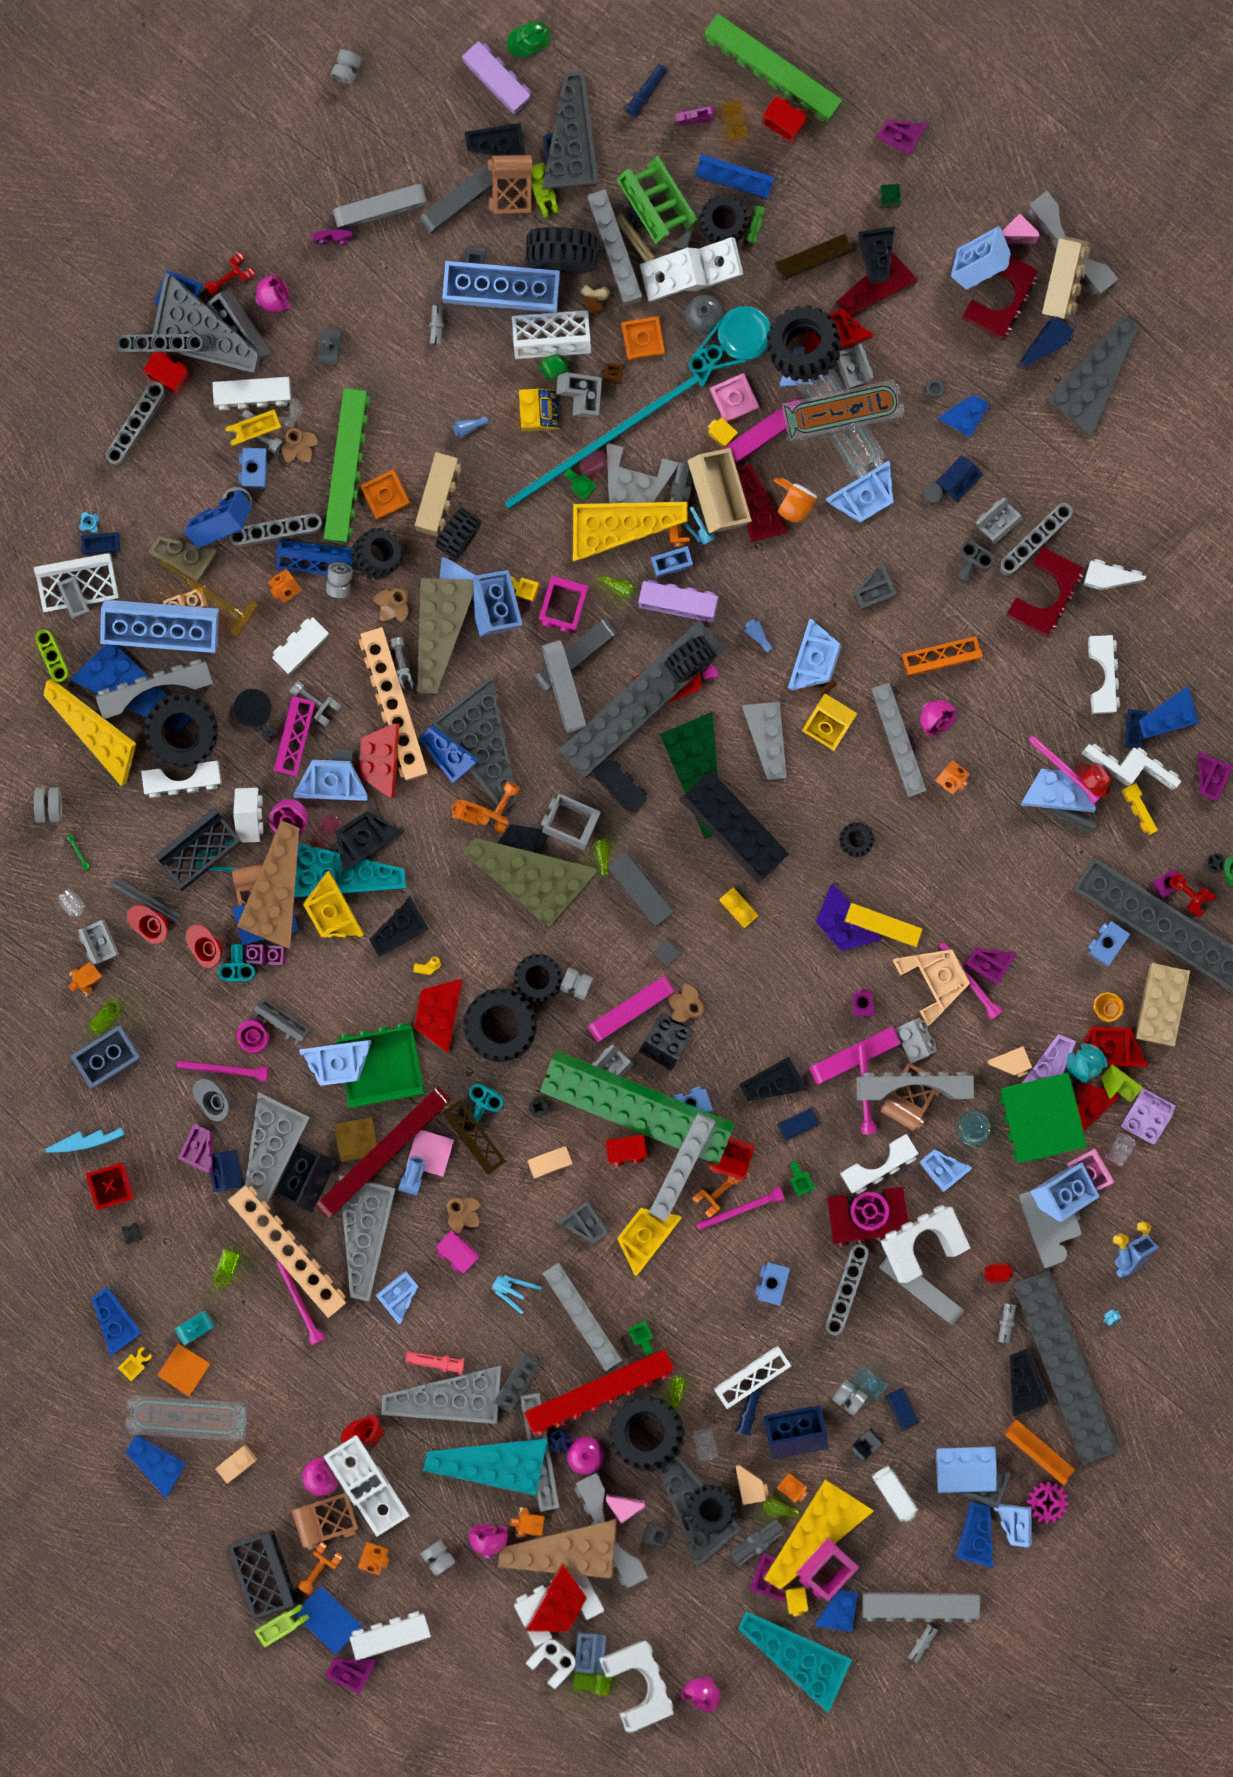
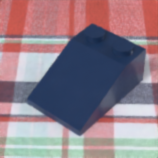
M1057 317L1049 318L1017 366H1027L1051 352L1068 345L1074 337L1072 333L1075 330Z

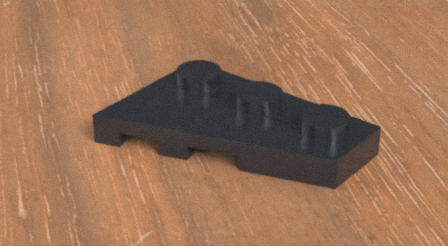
M521 123L464 132L467 152L489 156L526 155Z
M895 226L858 232V240L869 284L888 281Z
M790 1057L738 1084L747 1101L807 1091Z
M1028 1348L1009 1355L1012 1417L1048 1404L1047 1396Z

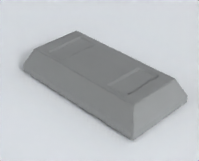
M75 576L57 583L71 618L89 612Z

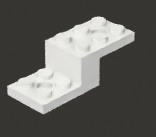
M732 237L700 249L685 248L640 264L648 301H655L684 290L698 291L744 275L736 241ZM720 257L724 258V265L722 267L718 265ZM663 272L665 275V279L661 283L659 281V275Z
M1096 744L1087 745L1081 753L1095 764L1098 763L1104 766L1113 777L1127 787L1134 782L1142 769L1171 790L1177 788L1181 782L1178 779V774L1172 770L1166 771L1162 768L1163 764L1156 759L1151 760L1147 757L1148 753L1139 747L1138 749L1133 748L1130 750L1120 765H1118L1119 761L1113 756L1109 755L1107 757L1102 753L1103 750Z
M357 1435L324 1456L354 1506H358L376 1536H379L410 1516L379 1466L375 1465ZM347 1457L355 1458L356 1465L349 1468L346 1466L345 1459ZM385 1504L388 1507L386 1515L378 1513L377 1508L379 1505Z

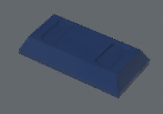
M119 532L81 535L82 555L121 551Z
M1128 709L1124 747L1137 749L1139 747L1143 749L1144 738L1138 720L1146 716L1147 711Z
M812 1107L777 1123L785 1141L820 1125Z
M903 1387L886 1395L887 1401L902 1431L919 1423Z

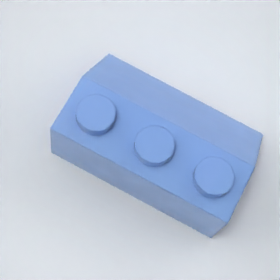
M999 226L957 249L951 277L966 290L978 285L987 278H991L996 273L1004 271L1008 267L1011 253Z
M1083 1163L1064 1169L1030 1191L1039 1209L1060 1222L1100 1197Z
M995 1447L937 1449L938 1493L996 1491Z

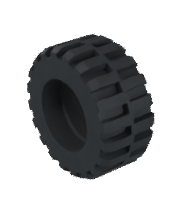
M535 228L527 234L525 261L531 268L557 270L562 274L592 272L598 265L599 239L596 234L577 228Z
M805 305V308L795 306L794 310L790 311V309L784 311V315L779 314L775 318L776 323L772 322L769 327L770 331L767 332L766 342L775 369L781 372L785 378L790 376L793 381L802 379V382H808V379L813 378V380L819 379L818 376L827 375L829 373L828 369H833L836 366L835 360H839L840 351L842 350L841 338L834 319H831L827 312L823 313L822 309L818 307L812 309L810 305ZM809 332L821 337L819 346L808 354L798 355L787 350L790 340L798 334Z
M175 693L172 696H166L157 702L148 713L145 723L146 743L150 748V752L157 757V760L161 763H166L167 766H177L178 768L193 767L195 764L203 762L212 753L217 743L218 724L215 714L210 709V706L197 696L194 697L187 693ZM176 713L189 714L199 724V737L193 745L187 748L173 747L166 741L163 734L166 720Z
M496 988L478 995L470 1003L464 1016L463 1028L466 1040L478 1055L494 1062H507L520 1057L529 1049L537 1032V1019L532 1006L522 995L509 989ZM493 1008H507L518 1019V1031L515 1037L506 1043H494L483 1032V1018Z
M645 1395V1397L636 1396L631 1401L629 1399L625 1401L623 1407L619 1406L616 1410L617 1414L612 1416V1426L609 1427L611 1435L609 1438L610 1444L613 1446V1451L619 1459L631 1468L639 1471L647 1470L648 1472H652L654 1469L661 1470L665 1468L666 1464L674 1462V1457L676 1455L679 1456L680 1448L684 1445L685 1441L683 1439L685 1429L678 1412L668 1402L651 1395ZM646 1415L658 1418L665 1429L663 1441L652 1451L636 1449L629 1437L633 1423Z

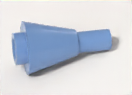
M483 417L477 420L455 421V425H453L454 434L462 439L476 430L477 427L488 424V419Z
M752 619L744 625L746 627L744 632L760 643L766 652L772 649V646L766 640L759 619L756 621Z

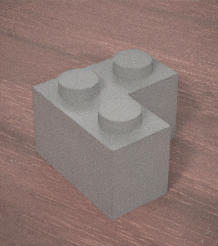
M567 372L560 374L557 379L556 394L574 397L572 416L585 418L599 416L602 378Z

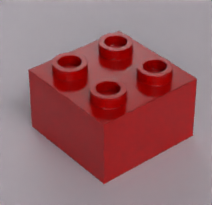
M775 96L762 116V124L791 144H794L806 126V113L799 108L794 109L791 107L789 101L785 98L780 97L779 99Z
M154 351L143 368V372L148 378L160 383L164 388L179 397L191 378L188 373L189 370L178 361L176 364L172 362L173 360L166 353L161 351L159 354Z
M644 1135L605 1141L609 1164L613 1163V1167L625 1165L624 1161L632 1160V1164L644 1162L643 1158H647Z
M125 1162L85 1173L96 1211L136 1199Z

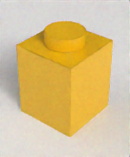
M722 417L719 420L714 419L708 426V435L722 448L730 444L738 435V432Z
M805 1587L786 1588L785 1593L789 1614L793 1613V1616L804 1615V1611H808Z

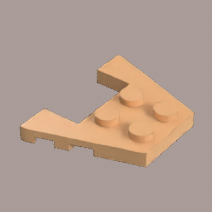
M953 949L901 957L893 960L900 975L919 967L937 1000L936 1003L920 1011L927 1026L931 1025L970 984Z

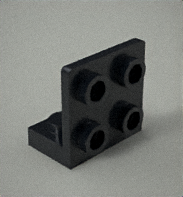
M660 1014L638 1052L672 1071L691 1039L693 1031L666 1015Z

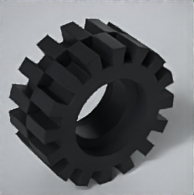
M852 822L846 825L840 833V847L849 856L862 857L872 849L874 834L868 825L862 822ZM854 832H859L864 837V843L860 847H854L849 842V837Z

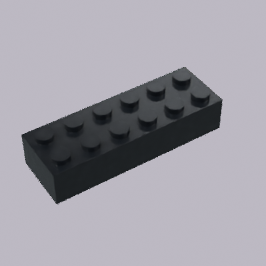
M712 770L708 771L679 798L757 883L762 881L789 855Z

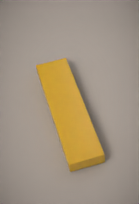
M850 903L844 921L913 947H917L922 928Z

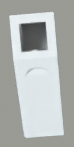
M1094 559V561H1090L1088 564L1083 585L1098 590H1105L1143 582L1146 576H1143L1142 572L1137 570L1125 571L1122 566L1113 564L1111 567L1105 565L1106 562Z

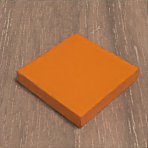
M659 316L621 322L628 361L665 354Z
M394 469L360 485L376 521L411 504Z
M178 1343L157 1376L190 1397L211 1364Z

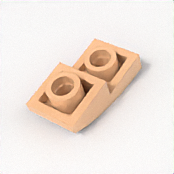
M202 588L163 601L165 605L203 608L208 606Z
M566 1146L527 1161L534 1179L573 1164Z

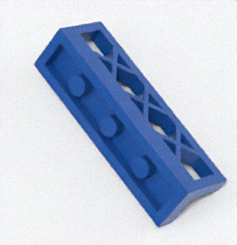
M702 154L695 174L696 178L763 199H768L774 179L773 176Z
M280 539L277 547L276 569L328 575V568H321L318 564L320 562H327L330 565L341 562L353 568L352 559L354 556H351V551L354 549ZM281 557H288L292 562L289 564L281 563ZM304 559L308 560L311 564L303 566L299 561Z

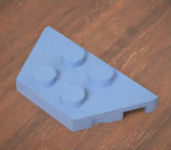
M885 462L825 499L826 502L860 523L893 504L890 462Z
M809 619L788 686L790 690L831 682L841 644L812 619Z
M312 760L297 786L293 798L367 801L368 795L351 761Z
M1052 769L1040 770L1021 802V806L1094 812L1096 809L1095 805L1088 800L1087 793L1063 771Z
M371 1040L300 1049L299 1052L307 1060L308 1067L316 1075L320 1086L359 1081Z

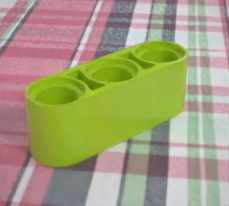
M40 630L37 632L35 640L48 671L54 681L60 684L65 683L69 680L70 673L57 642L49 631ZM43 635H49L50 637L49 642L46 644H41L40 642ZM51 652H56L57 659L52 662L49 661L48 655ZM63 669L65 671L64 677L57 679L55 676L56 672Z

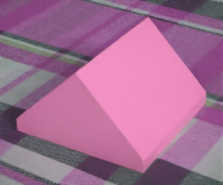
M1021 214L1002 231L1007 244H1036L1039 238V232Z
M1095 1148L1067 1163L1068 1167L1083 1163L1096 1191L1114 1183Z
M612 1494L606 1495L607 1503L621 1523L643 1509L645 1505V1500Z

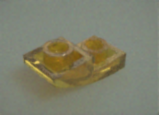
M741 99L722 101L728 140L747 137Z

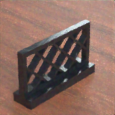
M213 808L154 856L183 891L241 845L242 842L220 813ZM223 824V832L215 833V829ZM204 837H209L207 845H200V841ZM213 837H221L220 845H212ZM226 837H233L235 839L229 846L224 845ZM189 849H194L192 857H185V853ZM198 849H206L205 857H197ZM211 849L219 850L218 855L214 858H209ZM174 861H179L177 869H170L168 867ZM183 861H191L190 869H182ZM196 861L204 862L203 867L199 870H194ZM181 873L189 874L188 879L181 884L179 881Z
M274 1530L229 1545L253 1619L293 1607L299 1603ZM262 1539L264 1545L262 1552L252 1548L256 1540ZM242 1546L248 1549L244 1558L237 1555L235 1547ZM250 1551L260 1555L256 1565L246 1560ZM262 1557L270 1562L268 1571L258 1566ZM244 1563L254 1567L250 1577L243 1574L242 1568ZM256 1570L266 1574L262 1583L253 1579ZM268 1576L276 1580L277 1584L274 1589L265 1585ZM250 1582L260 1586L256 1595L248 1589ZM262 1588L272 1592L269 1601L259 1597ZM275 1594L282 1597L284 1605L276 1606L271 1603ZM257 1600L266 1604L263 1612H256L254 1605Z

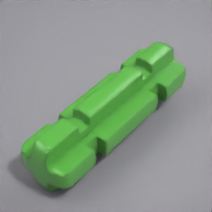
M755 206L754 216H752L749 233L746 241L749 243H756L757 234L762 222L761 217H763L765 211L763 207Z

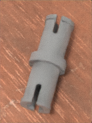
M437 305L432 306V321L429 323L431 328L430 345L435 344V337L437 338L436 345H442V329L444 328V323H442L443 306H439L438 314Z
M1004 1303L1002 1320L999 1321V1324H1001L997 1340L999 1342L1010 1343L1012 1326L1014 1327L1015 1324L1013 1319L1016 1305Z
M927 1624L920 1639L917 1638L915 1647L908 1655V1658L912 1660L917 1653L914 1659L916 1663H919L926 1649L930 1648L929 1644L938 1632L934 1628L929 1634L932 1628L929 1624Z

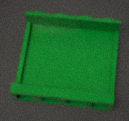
M402 1023L397 1024L395 1029L389 1030L388 1026L377 1028L378 1032L374 1033L365 1030L358 1032L359 1036L351 1037V1034L339 1036L340 1039L336 1040L337 1044L371 1040L359 1081L344 1082L348 1108L425 1094L412 1026Z
M1069 1072L1001 1088L1002 1093L999 1094L1001 1105H1005L1006 1112L1003 1115L1005 1123H1009L1011 1131H1008L1010 1143L1014 1142L1015 1149L1012 1150L1014 1161H1018L1020 1165H1023V1163L1088 1149Z

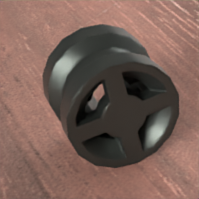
M267 720L262 728L256 730L269 744L274 736L280 734Z
M1215 853L1207 857L1205 867L1211 873H1218L1224 869L1226 860L1221 854Z
M535 1098L530 1102L529 1111L533 1116L542 1117L547 1113L548 1104L544 1099Z
M137 1222L132 1223L130 1227H122V1233L127 1245L132 1244L136 1240H143Z

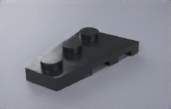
M411 896L369 939L378 957L429 930Z

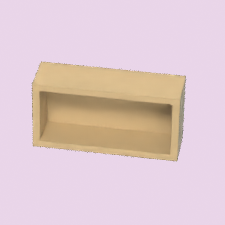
M1071 237L1059 238L1042 314L1065 319L1072 317V314L1076 313L1077 303H1075L1076 296H1079L1082 285L1079 283L1086 271V266L1084 265L1085 258H1088L1090 253L1088 241Z
M730 448L699 454L687 460L709 533L738 528L751 522Z
M435 452L415 522L416 531L438 537L445 527L444 516L449 514L451 507L449 498L454 496L456 490L454 480L459 478L461 472V464H459L458 458Z
M1155 963L1149 965L1135 1039L1170 1047L1175 1046L1190 971Z

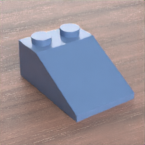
M509 570L473 577L475 620L480 637L513 631L523 625Z

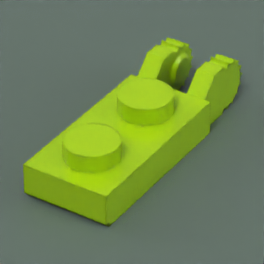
M543 162L532 166L531 186L537 204L540 205L543 217L546 218L548 217V211L544 203L551 201L555 214H558L559 210L553 189L542 190L546 170Z
M301 1604L290 1611H285L254 1631L264 1648L295 1630L298 1625L309 1619L308 1615L301 1616L295 1622L291 1616L303 1608Z

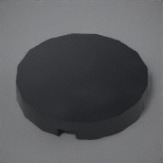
M258 689L242 691L234 702L236 718L248 727L263 725L269 719L272 712L269 697Z

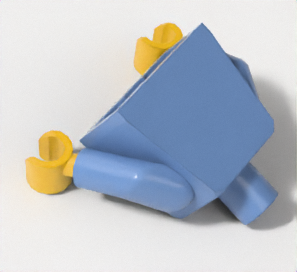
M1144 1221L1138 1223L1137 1231L1142 1232L1143 1236L1128 1245L1129 1238L1126 1235L1119 1233V1237L1114 1236L1113 1242L1120 1245L1118 1249L1119 1257L1115 1261V1265L1118 1267L1116 1273L1119 1277L1125 1278L1139 1271L1159 1249L1150 1239V1236H1148L1151 1230L1149 1223Z

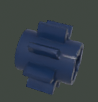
M563 1429L557 1430L548 1439L551 1443L549 1447L553 1452L557 1451L558 1454L566 1453L569 1451V1447L573 1445L571 1441L572 1436L569 1432L565 1433Z

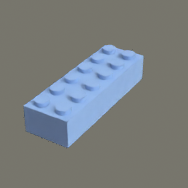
M446 261L442 300L443 303L557 313L560 271Z
M104 600L101 607L100 644L215 653L218 645L219 609Z

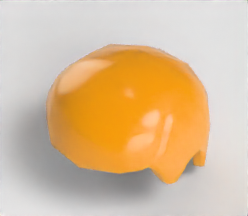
M1106 992L1100 994L1095 999L1093 1009L1102 1021L1113 1022L1123 1015L1124 1004L1118 995Z

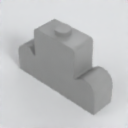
M1030 1191L1019 1194L1018 1197L1043 1268L1063 1262L1066 1259L1067 1251L1065 1247L1060 1245V1242L1081 1235V1229L1078 1221L1081 1220L1078 1211L1060 1222L1039 1209Z

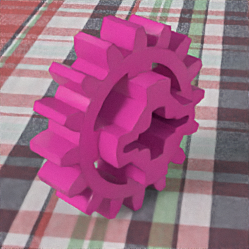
M1047 1481L1046 1486H1044L1042 1482H1039V1488L1032 1487L1034 1493L1028 1492L1031 1499L1026 1500V1502L1031 1504L1029 1508H1031V1511H1034L1031 1516H1038V1522L1044 1519L1045 1523L1048 1524L1049 1519H1051L1053 1523H1056V1517L1063 1518L1061 1512L1067 1513L1064 1506L1069 1505V1503L1064 1501V1499L1068 1496L1067 1494H1061L1064 1489L1062 1487L1057 1489V1483L1051 1486L1050 1482ZM1044 1490V1494L1040 1498H1036L1038 1493ZM1052 1490L1058 1494L1060 1499H1055L1052 1496ZM1049 1497V1500L1052 1501V1504H1049L1046 1508V1505L1043 1504V1501H1046V1499ZM1035 1506H1040L1043 1509V1514H1040ZM1055 1507H1059V1509L1051 1515V1511Z

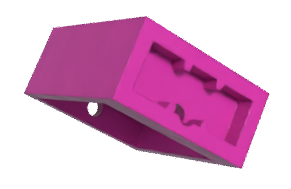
M551 575L539 617V622H542V626L547 628H553V626L560 627V631L569 634L572 631L576 632L588 592V586ZM554 586L581 594L572 624L545 616Z
M827 1538L801 1566L797 1573L801 1577L799 1581L805 1587L809 1588L811 1586L813 1588L812 1592L819 1599L824 1597L829 1601L856 1572L859 1566ZM834 1554L844 1564L820 1588L811 1578Z

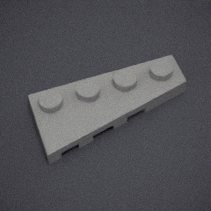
M780 702L741 705L767 780L787 778Z

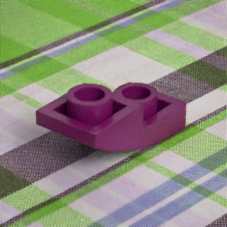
M331 229L312 233L314 243H319V245L327 244L333 238L335 245L343 246L350 243V240L353 239L351 231Z
M245 944L244 963L286 966L287 948L284 946Z

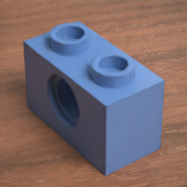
M243 448V453L239 454V464H242V472H239L238 477L239 483H242L243 489H266L267 450L265 448ZM256 464L258 466L255 473L248 472L249 465Z
M688 546L651 557L656 579L693 567Z
M1112 921L1102 925L1098 931L1101 935L1097 940L1093 939L1088 946V949H1090L1088 954L1105 966L1110 965L1130 933ZM1106 937L1112 940L1110 948H1105L1102 944L1103 939Z
M700 1086L691 1089V1094L683 1096L682 1093L672 1096V1098L684 1103L689 1098L694 1099L696 1108L706 1112L713 1111L706 1089L701 1090Z
M767 1262L766 1266L762 1265L760 1276L763 1277L762 1283L757 1284L755 1295H758L757 1300L780 1306L790 1268ZM769 1278L777 1280V1286L773 1289L768 1288L766 1285Z

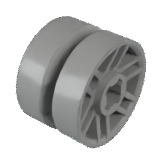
M50 787L48 794L46 788H35L34 815L36 823L47 822L48 814L50 822H61L62 793L60 787Z

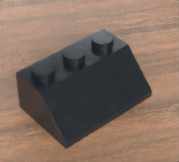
M607 757L591 770V774L631 816L647 801V792L641 786L637 788L633 784L634 778L628 772L624 774L619 769L621 765L615 758L610 759Z
M298 1143L274 1195L298 1208L313 1213L315 1205L337 1161Z

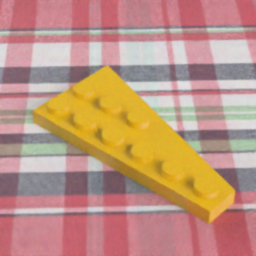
M688 503L573 504V562L688 522Z
M52 678L48 680L45 685L44 697L121 787L125 785L136 743Z
M824 1480L768 1570L764 1580L778 1589H782L798 1575L797 1571L827 1538L835 1544L874 1510Z

